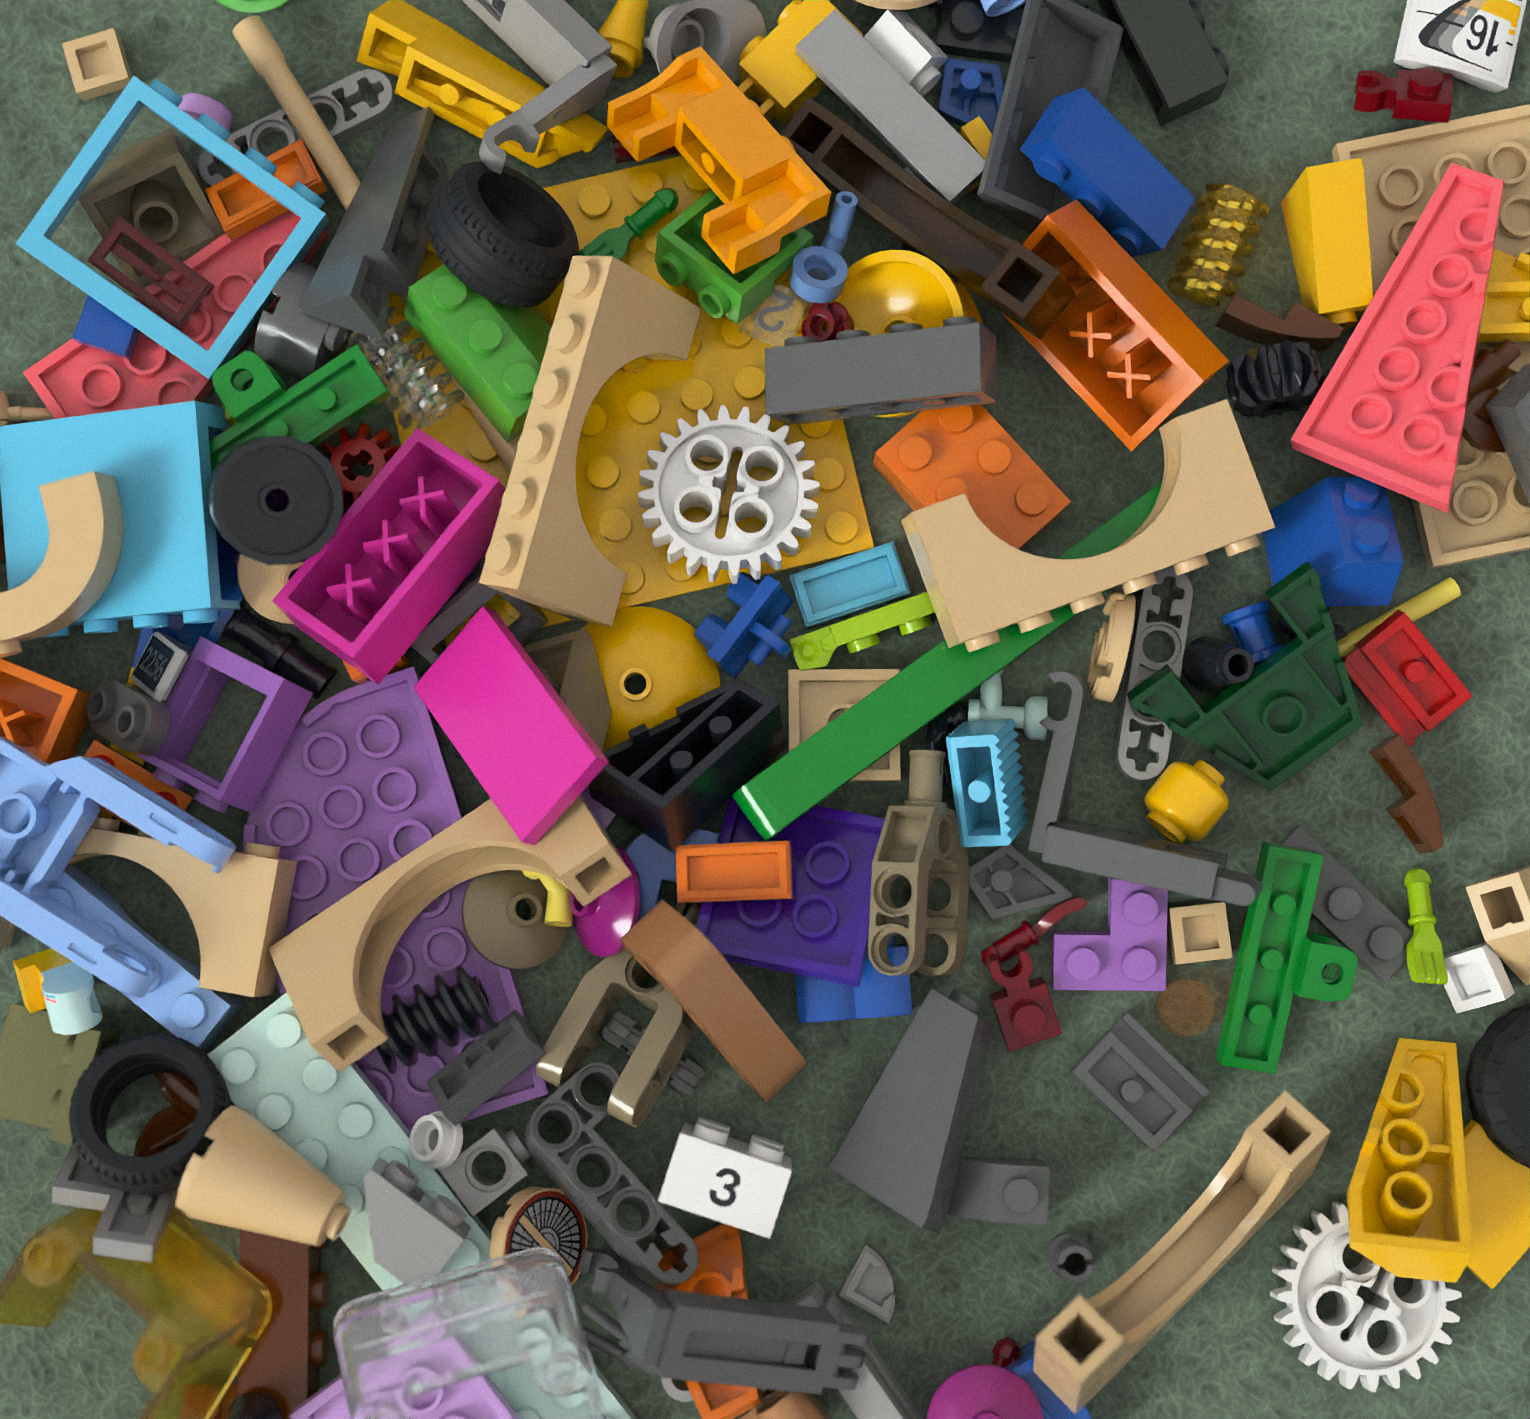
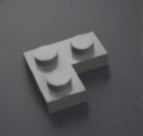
M70 1147L52 1185V1203L104 1211L93 1235V1254L149 1263L153 1262L176 1202L178 1190L157 1195H140L120 1190L104 1181L86 1163L76 1147Z

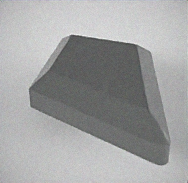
M1010 844L1008 846H1000L970 866L969 887L991 920L1072 898V893Z

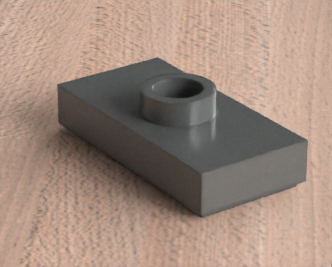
M515 1009L499 1022V1027L491 1028L428 1079L427 1083L443 1115L456 1126L544 1055L545 1051L527 1020Z

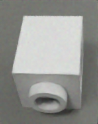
M887 10L864 36L922 97L940 80L942 74L938 69L946 62L948 56L905 11Z

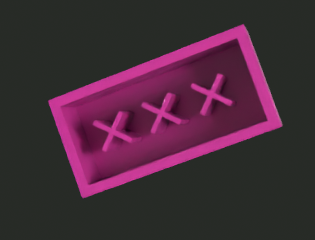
M416 428L342 516L335 535L319 553L307 558L272 602L301 631L379 685L486 554L491 543L505 488L497 478L419 428Z

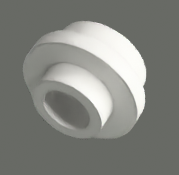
M436 1111L421 1117L412 1128L410 1134L411 1152L417 1160L423 1161V1165L427 1168L436 1170L448 1168L455 1162L462 1148L463 1130L461 1123L454 1126L443 1115L442 1111Z

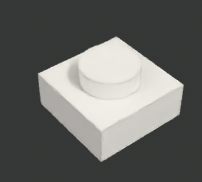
M1486 942L1443 956L1448 974V982L1443 985L1456 1014L1504 1001L1515 994L1499 956Z

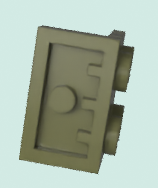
M11 1004L0 1039V1118L51 1130L49 1140L68 1145L75 1144L72 1139L69 1123V1109L73 1090L77 1087V1081L81 1077L82 1072L88 1069V1064L97 1055H102L104 1053L103 1050L115 1043L118 1044L121 1028L98 1023L93 1028L84 1032L69 1035L57 1034L52 1030L47 1010L43 1009L30 1014L24 1004Z

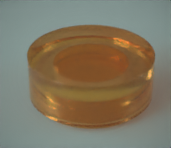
M1178 979L1168 983L1166 991H1160L1156 1000V1013L1161 1024L1170 1032L1181 1036H1193L1204 1031L1211 1023L1214 1016V1001L1210 992L1202 984L1193 980Z

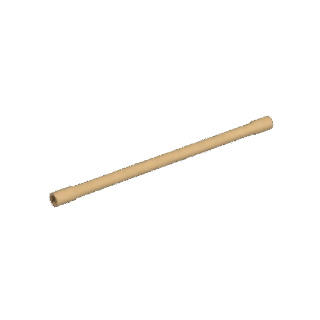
M254 15L243 19L234 27L233 35L256 72L268 84L347 211L361 183L288 67L284 53L262 18ZM408 292L398 294L404 304L406 303ZM443 365L505 467L511 473L520 439L519 435L506 443Z

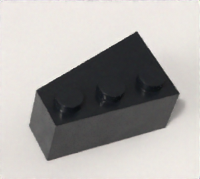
M739 678L677 707V716L648 729L645 724L629 730L630 739L603 751V755L609 762L589 783L588 787L591 798L670 852L675 850L724 805L737 790L749 782L786 748L780 703Z

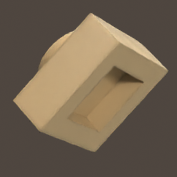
M114 28L62 43L76 94L82 101L125 89L132 79L121 37Z
M1225 902L1168 908L1167 925L1173 964L1233 958Z

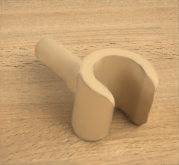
M0 391V426L13 424V421L55 419L48 408L10 407L7 392Z

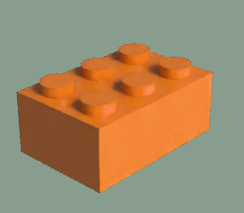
M982 405L921 411L874 454L872 466L914 511L965 493L972 509L983 524L998 538L1021 551L1062 515L1071 503L1065 494Z

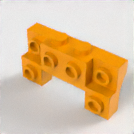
M701 46L678 56L669 67L647 84L608 102L607 127L637 162L674 146L724 203V205L704 214L701 237L733 274L778 253L783 236L827 215L831 191L795 152L790 140L785 136H781L763 116L759 106L740 91Z

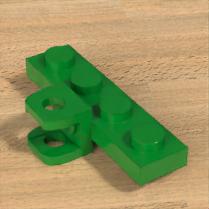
M357 344L289 389L278 373L257 354L251 351H244L213 372L212 380L216 393L232 418L238 423L209 441L211 473L213 474L216 464L232 447L254 437L288 436L314 447L390 397L391 393ZM253 382L251 387L246 390L248 384Z
M1262 841L1255 876L1261 880L1263 888L1257 898L1248 906L1215 1057L1223 1066L1276 1074L1293 994L1295 993L1303 998L1327 1002L1343 1001L1351 995L1358 957L1332 938L1307 931L1324 855L1318 851ZM1339 965V967H1340V975H1339V977L1335 980V975H1336V971H1337V966Z

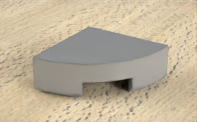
M865 1243L838 1294L889 1323L895 1306L893 1277L883 1257L873 1247Z

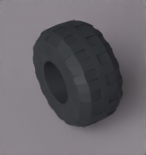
M1525 1004L1497 1018L1486 1028V1032L1476 1042L1470 1055L1469 1069L1466 1072V1089L1470 1103L1469 1108L1474 1121L1481 1125L1488 1138L1501 1152L1512 1160L1530 1168V1004Z

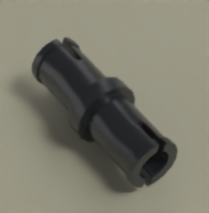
M246 607L242 608L235 615L224 635L227 638L233 639L264 661L263 668L274 674L280 672L295 684L312 692V697L318 699L323 694L337 673L334 668H330L297 645L299 639L290 632L283 635L252 614Z

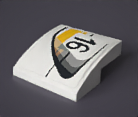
M1407 0L1394 63L1410 70L1431 68L1440 73H1449L1457 79L1486 91L1498 93L1508 89L1527 0Z

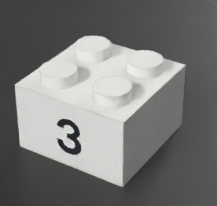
M698 1117L696 1125L685 1122L658 1201L770 1239L792 1172V1159L784 1155V1145L757 1135H752L750 1143L728 1137L729 1126L703 1117Z

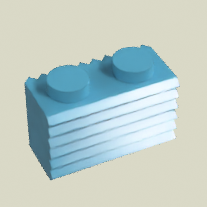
M1011 718L963 722L949 736H946L960 846H1008L1030 821L1024 816L1028 811L1023 806L1027 799L1021 795L1026 789L1020 784L1024 777L1018 773L1023 766L1017 762L1021 757L1016 752L1020 745L1015 741L1019 734L1013 730L1017 723Z

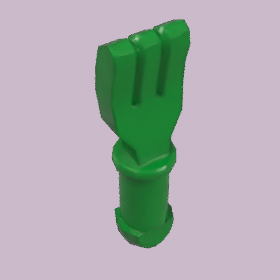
M672 188L657 190L654 192L655 195L630 217H624L625 223L623 225L604 231L582 248L578 256H613L623 261L628 256L630 244L636 236L640 240L643 239L646 231L666 214H671L676 209L678 204L676 191Z

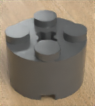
M301 261L291 265L272 290V294L281 298L273 314L263 310L258 322L254 345L255 354L264 360L266 364L299 381L355 344L362 349L364 354L370 344V337L307 316L299 310L298 306L318 268Z

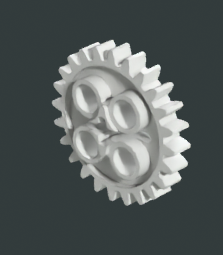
M721 405L718 412V420L710 421L703 409H700L697 416L698 425L693 428L682 418L678 419L677 431L679 437L675 438L670 434L662 432L660 434V446L664 453L648 450L647 463L653 469L640 470L639 474L640 484L648 488L638 492L639 506L649 508V510L642 514L644 528L658 527L652 534L653 546L659 547L671 543L667 551V561L670 564L685 556L687 557V574L691 576L701 565L707 566L708 579L712 583L717 578L720 569L728 570L732 584H737L740 569L748 568L755 580L760 579L761 563L764 561L777 571L781 569L782 559L779 551L782 550L787 554L796 556L799 550V543L794 536L809 538L812 525L805 519L817 517L818 504L810 499L818 496L819 482L808 480L814 474L815 463L814 460L799 461L804 455V442L799 441L787 445L790 427L785 425L774 433L769 430L770 416L766 414L760 418L757 424L749 422V408L745 406L741 410L738 419H730L726 406ZM735 450H739L742 452V458L737 471L736 492L732 495L726 535L724 538L718 539L715 537V532L721 515V496L726 492L732 453ZM703 456H711L721 463L716 469L711 471H703L693 465L698 458ZM762 466L771 469L775 476L767 481H757L752 479L748 472L752 468ZM691 507H701L706 509L710 516L702 522L692 523L687 521L682 516V513ZM746 517H754L760 519L765 527L759 532L747 533L738 528L736 524Z
M1332 1202L1331 1220L1320 1212L1312 1211L1310 1214L1315 1229L1310 1232L1295 1225L1293 1231L1301 1242L1298 1248L1283 1244L1279 1248L1284 1255L1291 1259L1289 1267H1272V1272L1286 1281L1285 1287L1270 1291V1296L1285 1302L1287 1305L1286 1308L1274 1315V1320L1280 1324L1294 1326L1287 1332L1283 1340L1291 1347L1305 1344L1300 1351L1298 1359L1307 1366L1320 1360L1317 1374L1329 1381L1339 1370V1384L1347 1389L1352 1390L1358 1376H1360L1363 1387L1370 1392H1376L1380 1375L1389 1386L1394 1389L1400 1388V1370L1405 1371L1408 1375L1418 1380L1421 1378L1420 1369L1416 1362L1422 1357L1434 1364L1439 1362L1436 1353L1431 1348L1434 1341L1451 1345L1452 1339L1441 1330L1443 1322H1459L1460 1317L1446 1310V1302L1461 1298L1462 1293L1446 1287L1443 1281L1413 1278L1414 1283L1409 1293L1402 1297H1397L1393 1286L1396 1276L1367 1257L1363 1256L1358 1266L1352 1269L1346 1268L1342 1256L1344 1248L1349 1243L1348 1209L1345 1205L1339 1202ZM1361 1285L1368 1287L1375 1294L1371 1303H1367L1357 1296V1291ZM1334 1291L1338 1302L1337 1309L1331 1317L1320 1320L1316 1312L1317 1301L1322 1294ZM1384 1320L1388 1331L1386 1340L1382 1345L1370 1348L1367 1341L1368 1330L1373 1323ZM1349 1326L1348 1338L1341 1340V1331Z

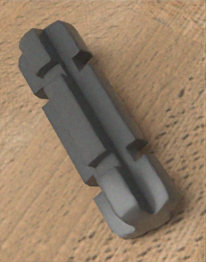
M618 1011L604 1027L601 1037L617 1050L621 1046L626 1048L628 1051L625 1055L630 1058L646 1028L644 1027L642 1031H639L634 1027L637 1023L625 1013ZM689 1057L685 1062L680 1059L669 1078L672 1080L669 1086L682 1095L689 1096L701 1082L705 1070Z

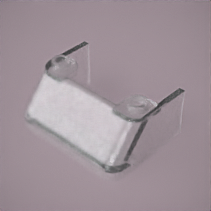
M533 1247L351 1300L342 1306L334 1318V1343L350 1419H415L411 1396L530 1361L534 1380L544 1393L554 1397H566L581 1392L590 1419H606L593 1359L569 1276L561 1257L551 1249Z

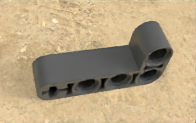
M600 1062L588 1064L538 1106L525 1125L523 1132L524 1146L531 1157L641 1280L661 1292L666 1291V1289L672 1290L689 1279L697 1269L699 1260L697 1247L690 1236L594 1130L609 1116L607 1111L608 1101L620 1075L610 1065ZM586 1082H594L603 1087L607 1096L606 1104L594 1106L586 1102L581 1095V1085ZM545 1119L556 1120L565 1130V1141L560 1144L546 1142L539 1134L538 1123ZM589 1161L599 1166L604 1178L602 1186L592 1188L584 1185L577 1176V1165L580 1162ZM628 1204L638 1210L642 1220L639 1231L631 1232L619 1225L616 1220L618 1205ZM655 1229L659 1236L641 1250L637 1244ZM671 1250L678 1259L674 1261L673 1268L663 1272L659 1268L658 1263L661 1261L662 1255Z

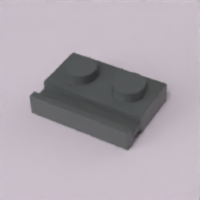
M1124 1012L1119 1017V1020L1069 1070L1078 1081L1153 1152L1193 1112L1192 1109L1201 1099L1206 1098L1210 1093L1203 1084L1127 1012Z

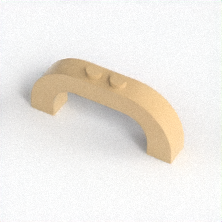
M92 471L39 486L49 526L48 548L41 566L29 580L14 589L0 593V658L23 652L21 642L40 638L69 626L83 616L106 590L120 559L124 533L123 511L115 476Z

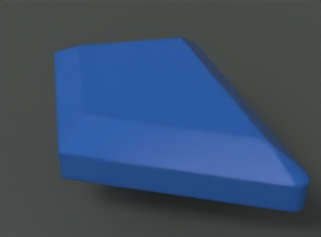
M948 58L944 67L938 113L962 126L980 116L993 134L1004 91L1000 65Z

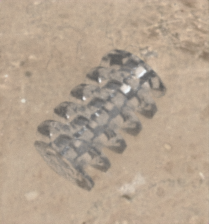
M390 307L387 309L383 335L372 338L354 331L346 343L345 351L355 344L362 349L391 393V396L385 399V405L391 413H400L398 422L404 430L428 428L438 423L458 407L465 398V394L460 389L445 395L443 391L451 382L452 377L448 372L433 378L431 377L430 373L437 366L439 360L435 355L418 360L417 356L425 347V342L422 338H415L405 343L404 338L410 333L412 325L406 320L392 326L390 322L397 314L398 307Z

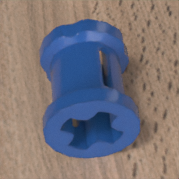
M1268 600L1221 616L1223 625L1230 626L1237 647L1250 653L1254 665L1265 661L1284 647V645L1277 643L1267 612L1271 607Z

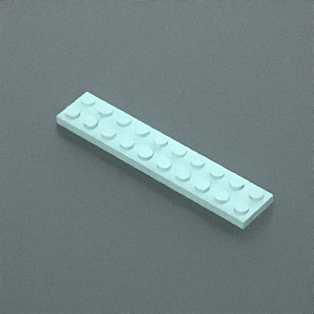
M287 992L208 1054L222 1075L228 1088L230 1099L236 1107L251 1113L346 1191L347 1196L344 1205L351 1208V1213L339 1237L408 1323L435 1304L520 1419H638L547 1304L518 1302L510 1297L512 1295L509 1294L506 1288L499 1286L493 1276L490 1261L491 1233L477 1215L472 1217L439 1170L425 1167L423 1161H419L413 1156L410 1149L411 1132L358 1065L354 1062L339 1072L310 1046ZM379 1157L388 1164L392 1160H396L407 1166L418 1176L420 1180L417 1184L418 1187L434 1199L438 1195H442L453 1201L466 1214V1218L463 1221L471 1226L464 1242L422 1297L374 1261L364 1177Z

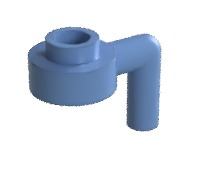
M841 191L836 195L827 233L821 245L806 247L800 250L794 257L789 277L790 285L793 291L806 301L828 303L837 299L843 291L848 268L841 253L847 242L858 202L857 197L852 192Z

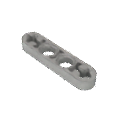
M372 69L357 71L307 96L316 111L330 109L336 113V124L329 131L336 144L383 122L392 114L396 105V96L390 81L383 73ZM371 85L375 92L384 89V91L377 95L379 101L377 106L370 108L368 103L363 101L350 107L355 118L349 121L342 105L337 100L345 96L348 105L351 106L363 99L361 90L364 87ZM282 108L232 133L226 142L242 154L244 153L240 147L246 144L248 149L251 147L261 154V142L268 134L277 132L288 137V145L301 139ZM204 149L199 157L198 168L201 177L210 187L224 178L219 173L212 175L219 170L217 163L219 159Z
M1172 567L1155 572L1157 584L1143 588L1139 592L1115 747V763L1118 770L1126 778L1134 781H1146L1158 776L1165 768L1169 755L1172 730L1168 728L1167 724L1155 717L1141 715L1130 703L1126 694L1166 664L1170 666L1180 679L1193 589L1189 578L1185 574L1176 576L1175 570ZM1164 579L1171 580L1172 590L1180 592V599H1174L1169 603L1166 619L1177 618V627L1164 621L1146 622L1147 613L1153 617L1159 614L1161 599L1157 595H1152V588L1159 587L1164 582ZM1159 632L1169 638L1172 644V653L1167 661L1155 663L1145 656L1142 643L1144 638L1150 633ZM1130 721L1143 727L1161 726L1160 736L1155 733L1148 734L1146 748L1148 752L1155 754L1156 760L1153 763L1145 764L1142 772L1135 770V761L1127 758L1126 755L1127 749H1134L1138 746L1141 731H1129Z

